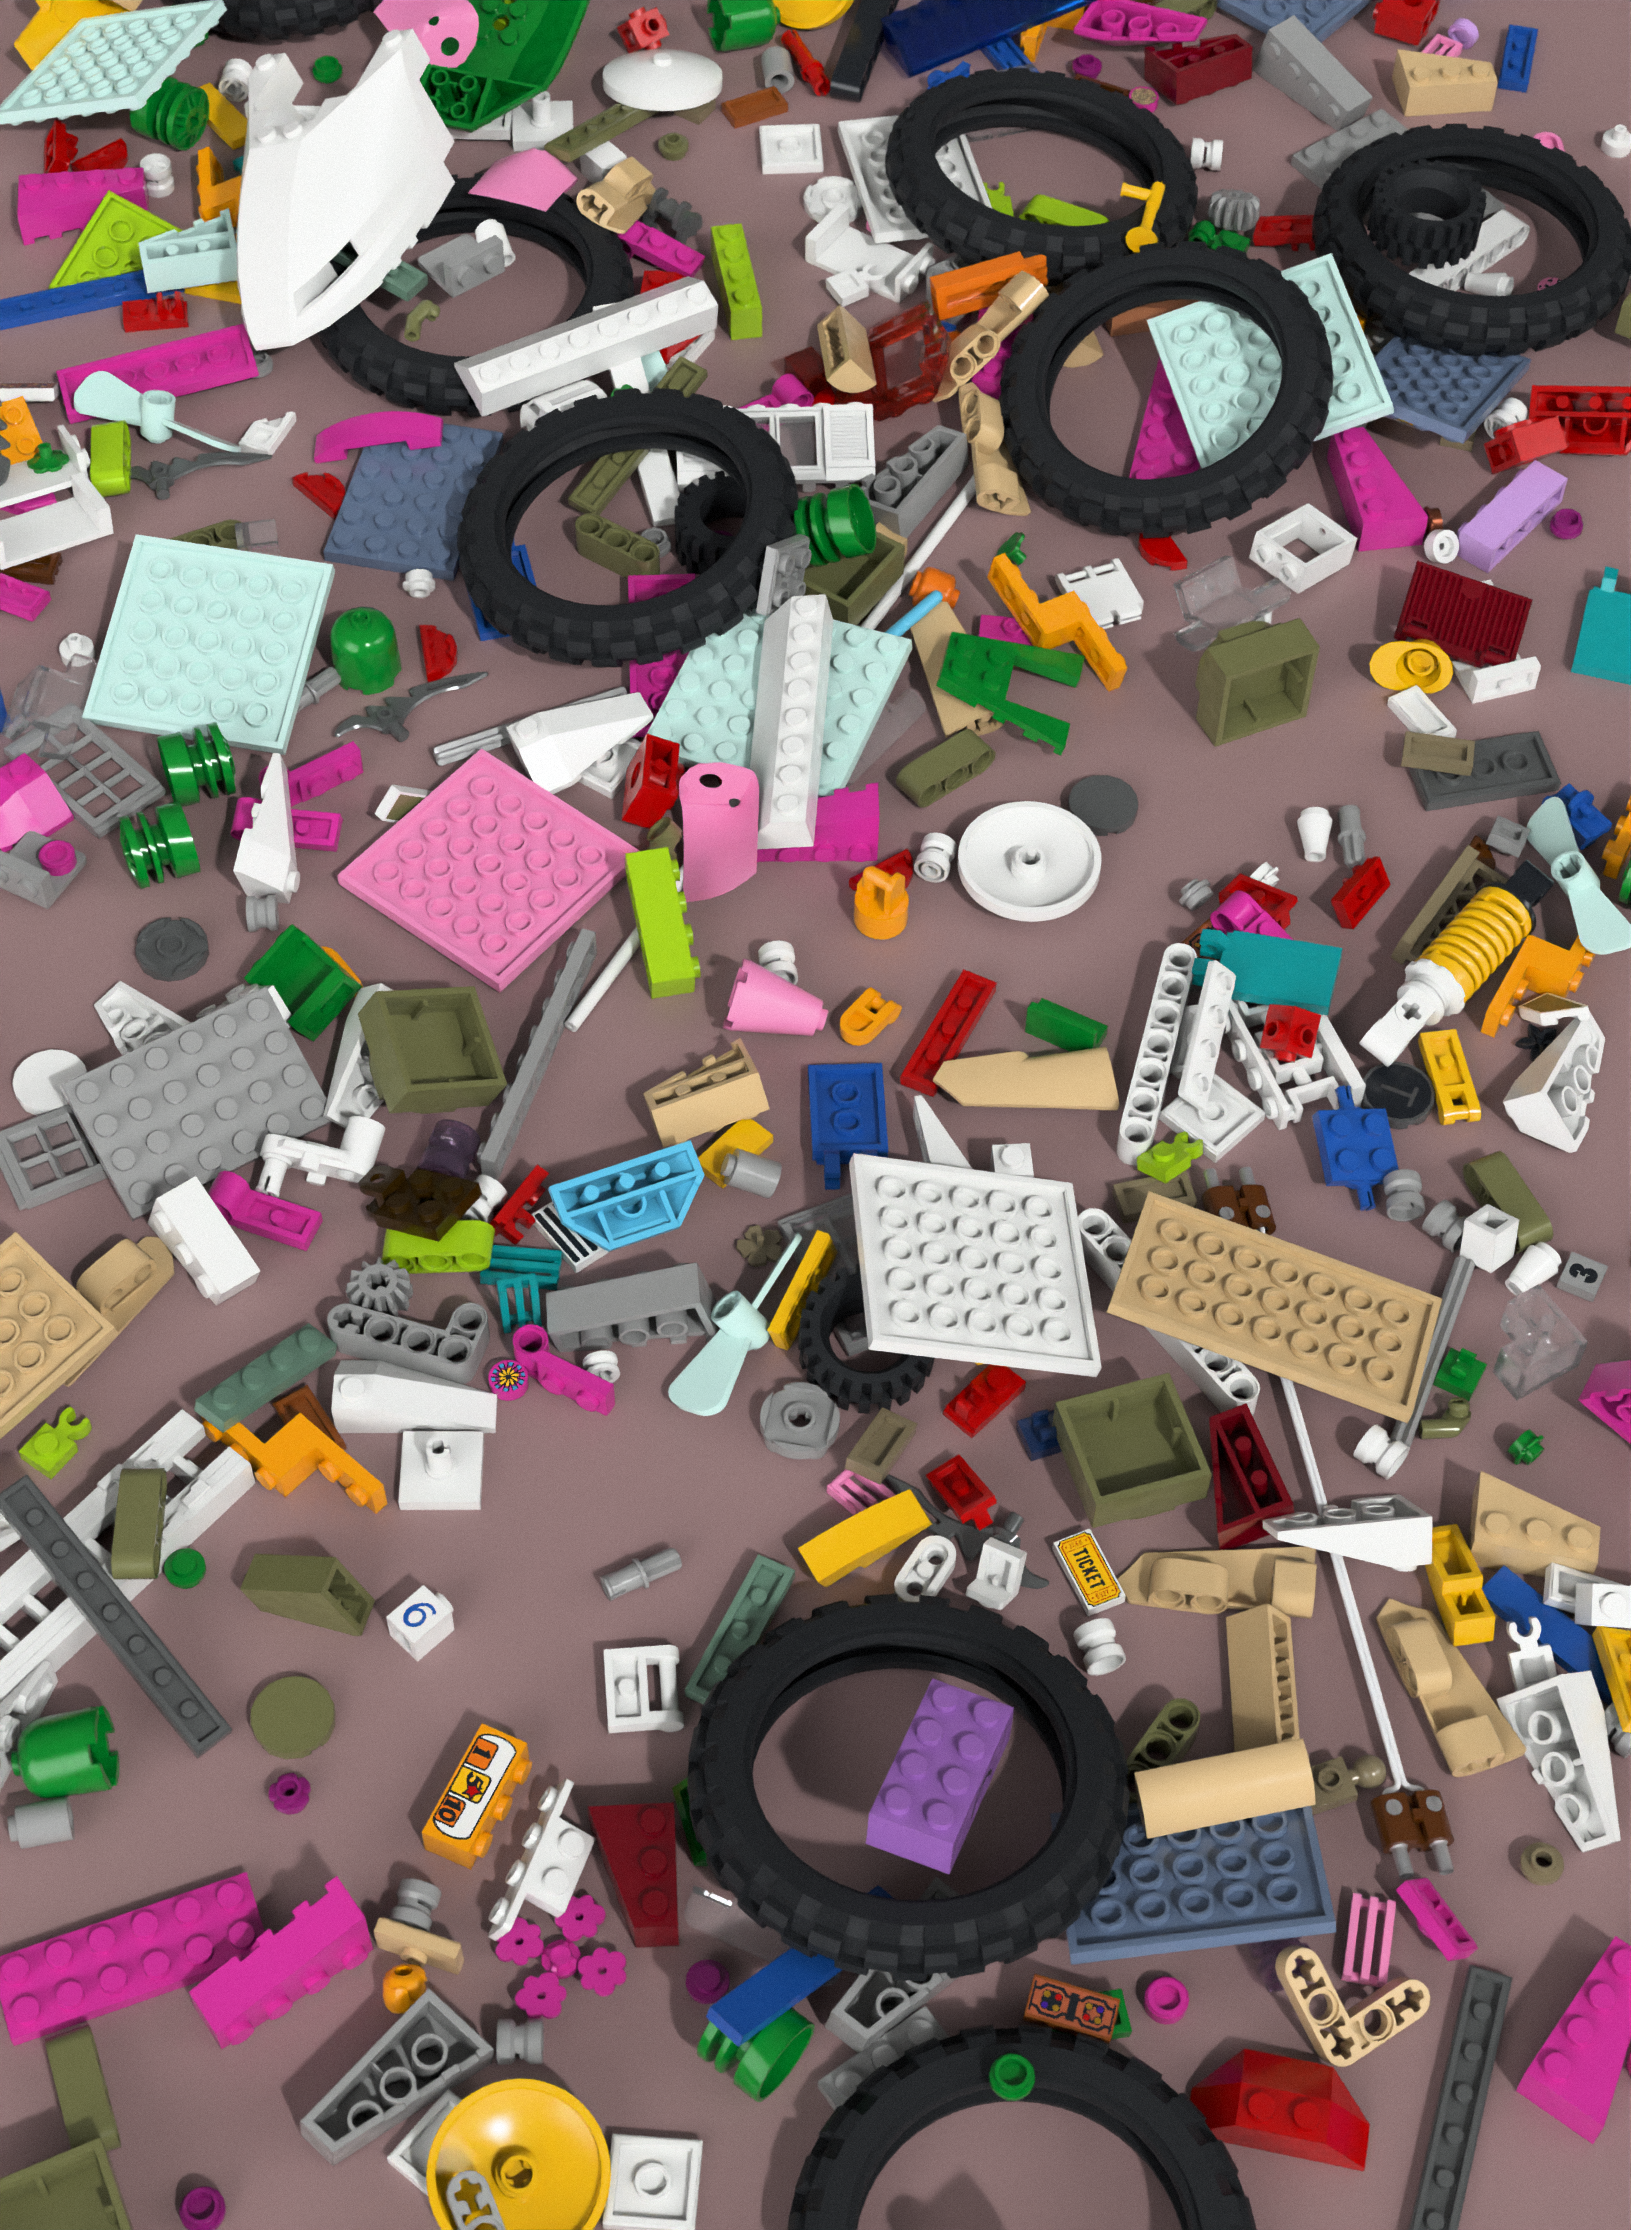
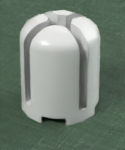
M579 380L536 397L522 405L520 426L521 428L527 426V430L530 431L536 427L535 421L557 408L560 412L573 408L574 401L595 394L597 399L608 396L592 381Z

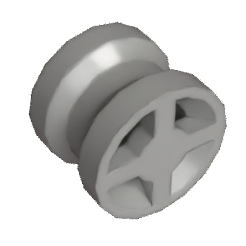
M276 894L268 895L265 899H257L255 896L246 897V919L249 932H257L259 928H268L270 931L279 930V911Z

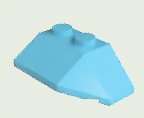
M689 1140L549 1186L548 1191L562 1225L610 1252L680 1228L705 1174L692 1142Z

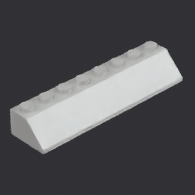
M687 276L454 363V367L483 417L712 331L717 326L718 303L703 280Z
M826 594L792 596L764 622L750 770L754 771L759 783L757 849L814 846L833 633V617Z

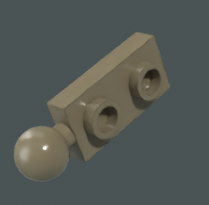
M1368 1754L1359 1757L1351 1769H1347L1342 1756L1311 1766L1316 1805H1311L1312 1813L1316 1815L1357 1801L1358 1792L1355 1785L1366 1789L1380 1786L1386 1778L1384 1762L1379 1757Z

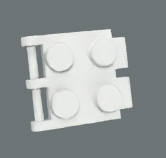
M1119 558L1112 559L1110 564L1092 568L1091 565L1085 566L1083 571L1064 575V573L1055 575L1056 584L1062 595L1075 591L1080 600L1087 604L1091 616L1099 627L1103 629L1113 627L1111 622H1114V618L1118 625L1141 619L1140 615L1142 614L1144 601ZM1110 570L1113 571V572L1101 574V575H1098V576L1096 575V574H1098V573H1102V572H1106V571H1110ZM1083 577L1085 578V579H1083V580L1075 581V582H1072V583H1069V582H1068V581L1080 579V578H1083Z

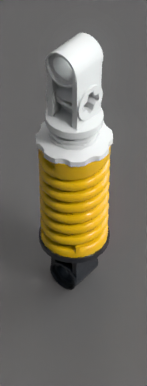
M1526 859L1506 884L1486 882L1481 885L1471 901L1440 932L1438 937L1422 952V955L1407 965L1405 968V982L1397 991L1398 1002L1383 1018H1380L1371 1027L1359 1044L1385 1066L1389 1067L1424 1025H1436L1443 1016L1460 1013L1465 1006V1002L1473 996L1474 992L1481 987V984L1489 978V975L1504 962L1505 958L1512 953V950L1520 944L1522 939L1527 938L1528 935L1530 936L1535 930L1536 916L1532 907H1535L1555 882Z

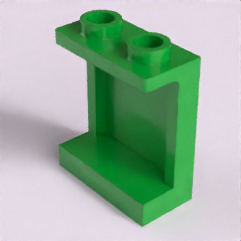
M293 924L277 937L275 943L262 958L253 964L251 970L244 977L250 985L256 983L259 986L273 985L292 1014V1017L287 1022L296 1031L313 1042L362 988L319 944Z

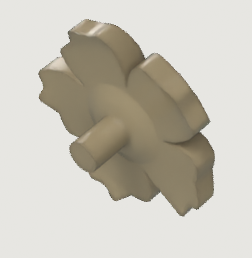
M759 1225L749 1226V1230L745 1233V1239L737 1240L736 1250L743 1258H748V1265L754 1267L765 1266L767 1260L776 1263L782 1254L781 1246L779 1245L782 1241V1235L779 1234L778 1230L772 1231L770 1229L765 1230L763 1234Z

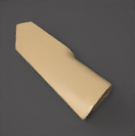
M631 156L616 164L608 172L604 180L581 190L576 198L577 207L592 222L605 229L625 234L648 209L646 205L651 203L652 196L656 191L651 183L654 175Z
M1024 271L1014 275L1010 282L998 292L999 296L976 324L966 328L942 351L938 359L940 369L934 375L933 402L948 399L954 395L960 386L969 381L998 353L1000 343L1049 297L1045 287L1034 276Z
M973 382L960 386L958 393L962 433L967 434V443L971 444L977 503L984 508L1003 514L1029 515L1031 509L1018 471L1004 440V424L999 400L981 392Z
M941 601L910 628V632L944 735L948 738L961 729L962 731L971 729L978 736L998 730L1004 724L992 718V711L978 703L974 708L936 686L951 632L966 634L948 602Z
M1106 1047L1030 1058L1024 1052L1012 1051L944 1061L933 1078L935 1084L948 1092L962 1106L1113 1111L1119 1108L1116 1082Z
M145 1237L137 1244L131 1239H124L82 1273L76 1284L77 1291L120 1334L175 1274L173 1254L159 1237ZM114 1339L65 1381L63 1385L66 1387L71 1386Z
M1303 1546L1144 1553L1117 1580L1129 1604L1201 1614H1218L1225 1611L1226 1608L1249 1610L1268 1603L1287 1616L1311 1619L1316 1586V1549Z
M1389 1598L1377 1616L1376 1622L1408 1694L1412 1698H1418L1452 1776H1468L1523 1756L1526 1752L1525 1745L1492 1700L1456 1646L1453 1647L1447 1632L1434 1613Z

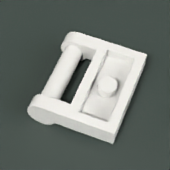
M658 1645L604 1649L609 1733L647 1730L676 1732L684 1728V1715L679 1711L676 1676V1665L680 1661L678 1647ZM656 1664L659 1666L662 1711H649L646 1665Z

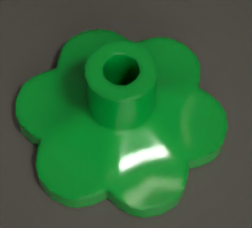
M44 442L38 445L39 452L34 455V458L27 461L28 468L33 469L34 473L37 474L47 471L56 472L62 469V465L69 462V457L63 454L62 450H52L51 444Z
M1015 532L1008 541L1000 546L996 556L1005 553L1018 566L1022 564L1027 555L1019 548L1025 539V535L1022 532Z

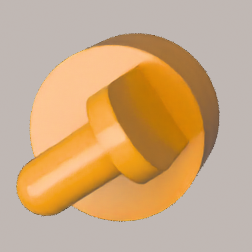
M868 866L863 871V876L857 884V891L855 893V925L861 933L870 938H893L905 929L908 921L909 897L905 889V876L898 872L892 876L874 866Z

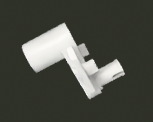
M351 1116L349 1117L339 1149L282 1135L268 1134L265 1136L260 1151L265 1164L255 1191L267 1195L270 1193V1196L279 1198L286 1170L290 1168L307 1171L306 1181L317 1186H324L327 1176L358 1183L374 1167L385 1127L381 1123L366 1117Z

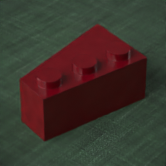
M1230 34L1200 39L1199 45L1182 47V42L1172 43V49L1155 51L1154 46L1145 47L1144 80L1175 105L1186 104L1195 98L1211 95L1215 91L1233 87L1241 82L1252 79L1253 46L1239 35Z
M1247 1403L1209 1417L1219 1550H1231L1271 1535L1263 1529V1520L1294 1513L1293 1501Z
M674 1802L588 1806L590 1829L593 1837L596 1838L595 1840L603 1858L605 1869L611 1879L635 1948L679 1946Z

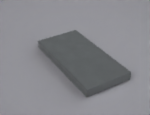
M1539 731L1476 740L1471 776L1408 767L1425 811L1559 791L1561 781Z

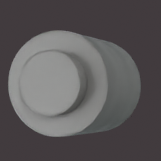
M778 46L767 49L761 57L766 88L775 86L781 94L785 93L794 85L790 53L785 48Z
M737 1148L733 1154H726L720 1174L725 1176L724 1182L726 1185L769 1199L778 1185L782 1166L780 1162Z
M69 1797L15 1806V1815L8 1816V1830L11 1842L19 1841L21 1849L74 1840L75 1827Z

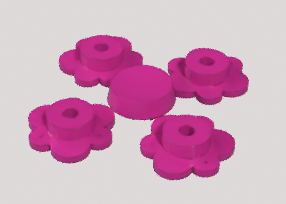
M584 1895L580 1899L571 1896L565 1913L558 1918L555 1917L557 1927L563 1928V1936L567 1940L554 1941L544 1949L543 1941L539 1938L541 1936L540 1927L536 1924L528 1925L527 1921L520 1917L515 1919L511 1930L497 1940L499 1944L496 1947V1956L502 1962L513 1960L516 1965L523 1966L528 1962L529 1958H536L542 1954L541 1962L547 1972L541 1974L539 1978L535 1976L527 1977L523 1983L524 1988L519 1990L515 1996L517 2007L526 2010L529 2019H539L541 2016L553 2019L561 2013V2002L566 1999L567 1992L563 1986H559L558 1979L572 1976L577 1969L582 1975V1987L586 1990L594 1988L595 1993L602 1997L611 1995L615 1990V1985H622L626 1981V1973L623 1970L626 1966V1958L621 1952L614 1951L608 1953L605 1948H597L593 1952V1956L581 1958L579 1948L571 1942L581 1939L583 1935L588 1938L595 1936L598 1931L597 1926L602 1924L606 1918L604 1908L595 1904L592 1896Z

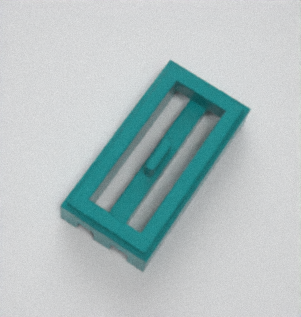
M493 1245L490 1266L488 1269L480 1271V1284L497 1285L496 1281L529 1274V1272L551 1274V1276L536 1275L538 1289L557 1290L562 1264V1251ZM491 1269L514 1270V1273L491 1271ZM528 1284L522 1285V1288H528Z
M535 1273L496 1281L501 1325L504 1334L511 1332V1325L518 1324V1328H520L529 1321H533L534 1325L542 1326L539 1289ZM524 1284H528L531 1308L529 1311H525L522 1288ZM514 1287L516 1314L510 1315L506 1288Z

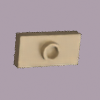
M379 1917L373 1931L377 1948L401 1955V1959L408 1964H415L420 1967H425L427 1964L459 1975L464 1963L462 1947L459 1942L385 1917Z

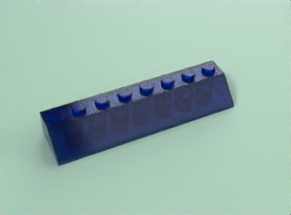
M922 0L916 5L903 10H897L891 15L881 18L888 51L907 76L911 78L1098 0Z

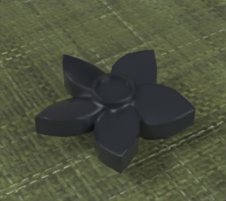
M1529 1023L1527 1029L1528 1037L1518 1040L1515 1046L1522 1049H1531L1530 1059L1533 1062L1553 1042L1557 1029L1547 1028L1540 1032L1536 1026Z

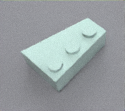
M229 208L220 211V217L204 222L203 219L193 222L194 227L179 233L173 229L138 243L147 293L237 281V245Z

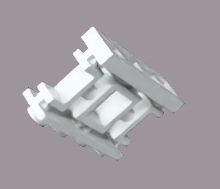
M1231 999L1223 1034H1227L1232 1043V1052L1235 1059L1243 1063L1247 1071L1250 1087L1252 1090L1258 1091L1266 1117L1273 1119L1278 1130L1287 1128L1288 1121L1290 1120L1293 1123L1301 1121L1304 1109L1301 1104L1327 1097L1333 1109H1339L1335 1089L1340 1086H1351L1354 1106L1361 1107L1366 1085L1327 1015H1321L1312 1059L1302 1058L1296 1060L1295 1063L1280 1065L1273 1058V1052L1260 1048L1263 1031L1255 1033L1253 1039L1247 1029L1260 1024L1265 1025L1269 1006L1260 1005L1249 1009L1246 1002L1232 1001ZM1323 1067L1328 1078L1312 1082L1309 1075L1321 1072ZM1295 1080L1298 1087L1286 1090L1284 1096L1278 1084Z

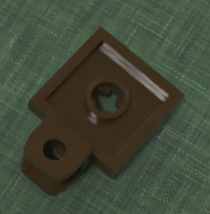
M375 1166L358 1182L359 1189L363 1194L376 1197L366 1206L368 1215L375 1219L377 1226L438 1242L482 1195L479 1182L417 1168L406 1179L404 1170L388 1166ZM376 1179H384L381 1182L373 1183Z

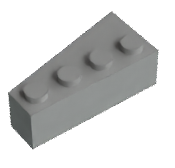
M1294 15L1268 30L1252 71L1337 131L1364 117L1373 96Z
M937 425L908 446V453L900 457L894 456L886 462V469L876 476L871 473L864 478L860 488L868 498L875 525L880 522L892 532L907 538L969 465L967 434Z
M679 1263L671 1268L656 1271H640L631 1276L617 1279L606 1278L599 1280L597 1283L577 1287L566 1286L558 1291L546 1293L548 1335L559 1352L610 1349L612 1342L618 1341L626 1345H632V1347L647 1346L649 1339L670 1338L671 1344L687 1343V1337L706 1335V1342H709L719 1331V1327L711 1320V1312L717 1301L698 1263Z
M935 1877L918 1900L944 1899L959 1896V1894ZM869 1969L867 1976L859 1975L832 2010L825 2028L857 2053L862 2052L959 1977L950 1979V1976H947L945 1972L927 1974L926 1981L893 1980V1973Z
M428 1988L300 2121L301 2136L334 2166L441 2097L447 2089L452 2090L492 2064L494 2048Z

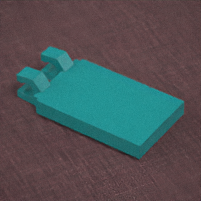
M1605 567L1600 587L1594 586L1593 590L1590 589L1571 672L1631 685V594L1614 591L1619 569Z
M1202 929L1200 955L1219 959L1222 965L1236 975L1231 999L1268 1006L1269 1004L1297 1006L1328 1016L1343 948L1236 930L1233 933L1228 932L1226 936L1220 930ZM1195 958L1192 967V985L1203 987L1208 962L1214 960Z

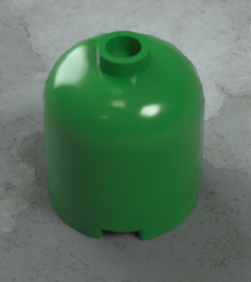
M772 0L707 1V14H712L713 27L708 28V33L716 51L728 52L763 46L772 40L776 27L780 23L779 8L774 5Z
M361 606L351 608L342 613L333 623L330 634L332 665L341 677L339 685L345 690H349L348 687L362 690L363 695L381 693L394 685V678L402 669L392 621L385 613L372 607Z
M90 1706L41 1717L31 1721L23 1729L18 1740L17 1750L12 1751L11 1764L15 1776H21L23 1783L32 1794L40 1798H59L103 1792L112 1789V1786H117L119 1779V1752H110L107 1734L114 1733L115 1729L106 1707Z

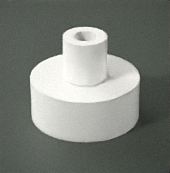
M1616 125L1615 128L1609 129L1604 133L1601 150L1606 155L1621 158L1630 153L1631 134L1626 131L1627 128L1624 125Z
M1433 530L1425 540V554L1430 561L1435 563H1449L1453 561L1459 550L1457 535L1451 530Z
M72 633L59 646L62 663L68 668L83 669L91 665L95 660L94 645L87 636Z

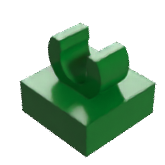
M1450 1348L1435 1377L1433 1385L1458 1397L1465 1398L1469 1402L1485 1372L1487 1364L1477 1360V1354L1464 1348L1461 1351Z

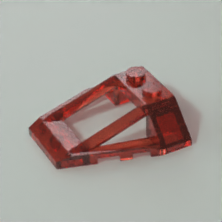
M928 300L872 326L867 338L877 383L875 390L872 387L863 392L848 393L837 389L834 405H846L851 402L872 404L873 420L883 421L890 417H899L907 409L917 404L924 405L938 394L949 359L952 339ZM923 330L924 346L920 348L918 366L923 373L888 389L884 348Z

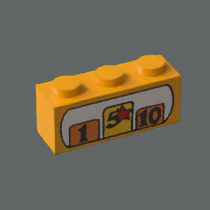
M483 1723L480 1725L422 1830L425 1850L470 1870L477 1857L483 1858L486 1855L493 1839L492 1829L497 1820L503 1821L506 1818L513 1802V1798L510 1797L517 1783L520 1785L524 1784L531 1771L532 1761L529 1760L527 1742Z

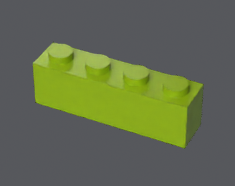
M742 223L712 226L711 257L731 340L762 337V305Z
M668 847L625 853V873L651 999L694 992L695 978H701L698 957H691L689 946L694 945L691 924H684L682 913H687L684 891L677 892L675 881H680L677 859L671 860Z

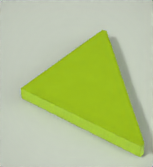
M108 190L49 285V289L143 270L138 243L173 229L177 233L183 230Z

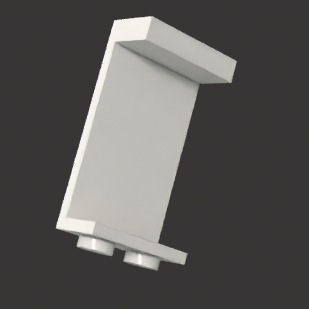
M838 203L805 237V261L834 275L852 267L858 273L862 271L865 265L876 263L877 270L874 276L884 273L885 284L881 288H869V290L900 304L908 294H912L915 291L918 283L927 276L929 267L935 264V259L933 258L934 244L928 242L915 256L888 243H875L872 236L849 227V207Z
M64 425L57 426L63 454L69 457V462L62 465V469L59 471H47L42 474L34 473L33 469L28 468V460L10 465L9 476L6 482L0 486V508L72 487L70 475L82 471L89 479L87 468H90V459L86 449L80 448L76 435H70Z
M83 471L70 475L74 497L0 521L1 570L114 533L110 506Z
M1491 579L1481 581L1483 583L1493 586V582L1491 581ZM1518 652L1513 662L1496 666L1484 664L1482 669L1450 658L1453 670L1472 704L1535 689L1541 668L1536 656L1521 659Z

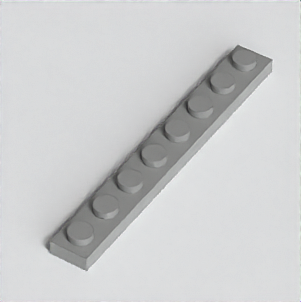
M582 928L576 942H570L566 954L567 963L564 969L557 971L555 976L552 997L547 996L545 998L541 1011V1022L539 1026L534 1025L529 1036L530 1047L527 1053H522L518 1059L516 1066L517 1076L514 1083L509 1082L505 1088L503 1108L501 1112H495L490 1125L491 1135L488 1141H483L479 1147L477 1163L481 1164L482 1175L490 1176L496 1181L499 1180L565 1029L564 1023L572 1013L596 958L597 945L596 932Z

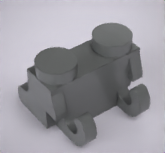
M660 187L654 192L651 203L646 205L648 209L644 213L642 223L657 229L658 224L654 220L662 217L672 223L671 228L677 231V234L672 238L685 245L686 240L691 236L697 235V231L702 228V217L697 212L688 211L691 210L692 205L687 201L678 204L675 199L666 198L669 191Z

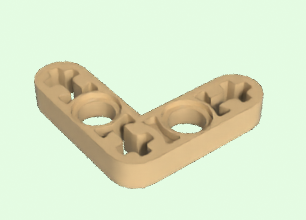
M1291 1945L1285 1947L1276 1959L1275 1969L1277 1976L1317 2055L1321 2060L1337 2067H1346L1353 2064L1421 2018L1427 2012L1430 2005V1994L1424 1983L1409 1977H1398L1346 2011L1326 1970L1314 1951L1305 1947ZM1295 1958L1305 1961L1300 1967L1304 1978L1291 1972L1296 1968ZM1305 1980L1314 1982L1315 1984H1310L1307 1986ZM1405 1989L1413 1991V1995L1409 1998L1411 2004L1409 2007L1399 2004L1406 1998ZM1321 1993L1326 1998L1327 2009L1321 2017L1313 2018L1309 2011V2003L1315 1995ZM1386 2003L1394 2005L1395 2007L1390 2009V2007L1386 2005ZM1377 2009L1381 2015V2025L1376 2032L1368 2034L1364 2027V2018L1369 2011ZM1329 2027L1335 2036L1344 2038V2041L1340 2044L1342 2051L1340 2054L1331 2051L1335 2047L1336 2042L1331 2032L1322 2028Z

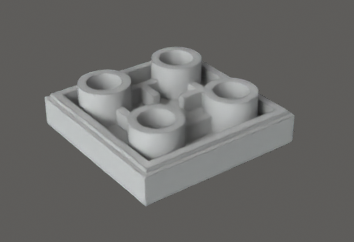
M797 534L766 546L756 613L767 616L774 613L790 597L804 596L806 591V584L803 582L804 573L811 560V550L809 549L810 537Z

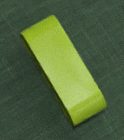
M1041 194L1034 195L1019 216L1020 219L1060 226H1085L1110 222L1099 213Z
M125 420L92 425L90 478L91 483L102 497L129 494L131 491V438Z
M459 1220L439 1242L386 1229L381 1259L385 1265L395 1259L399 1269L406 1268L409 1274L484 1271L489 1268L491 1263L495 1229L484 1221Z

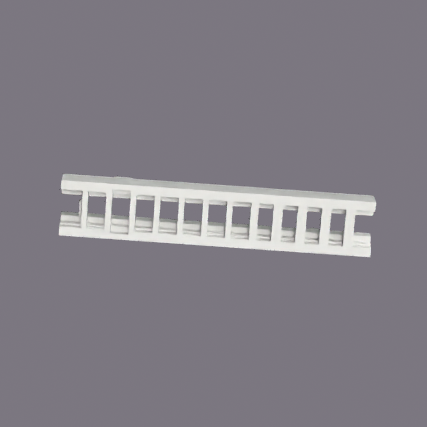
M183 1409L122 1465L117 1464L97 1483V1488L63 1518L130 1602L154 1579L114 1580L111 1570V1553L94 1540L108 1526H115L119 1481L122 1469L165 1468L166 1473L170 1470L187 1484L173 1499L166 1496L158 1575L164 1570L165 1562L173 1552L188 1548L255 1484L251 1463L231 1447L222 1452L204 1470L200 1469L189 1459L183 1458L206 1436L204 1426ZM30 1549L0 1576V1647L8 1653L0 1660V1703L43 1660L51 1662L56 1673L97 1634L69 1598H66L51 1612L33 1597L50 1580L58 1587L59 1585ZM19 1609L23 1610L39 1624L22 1641L3 1626Z

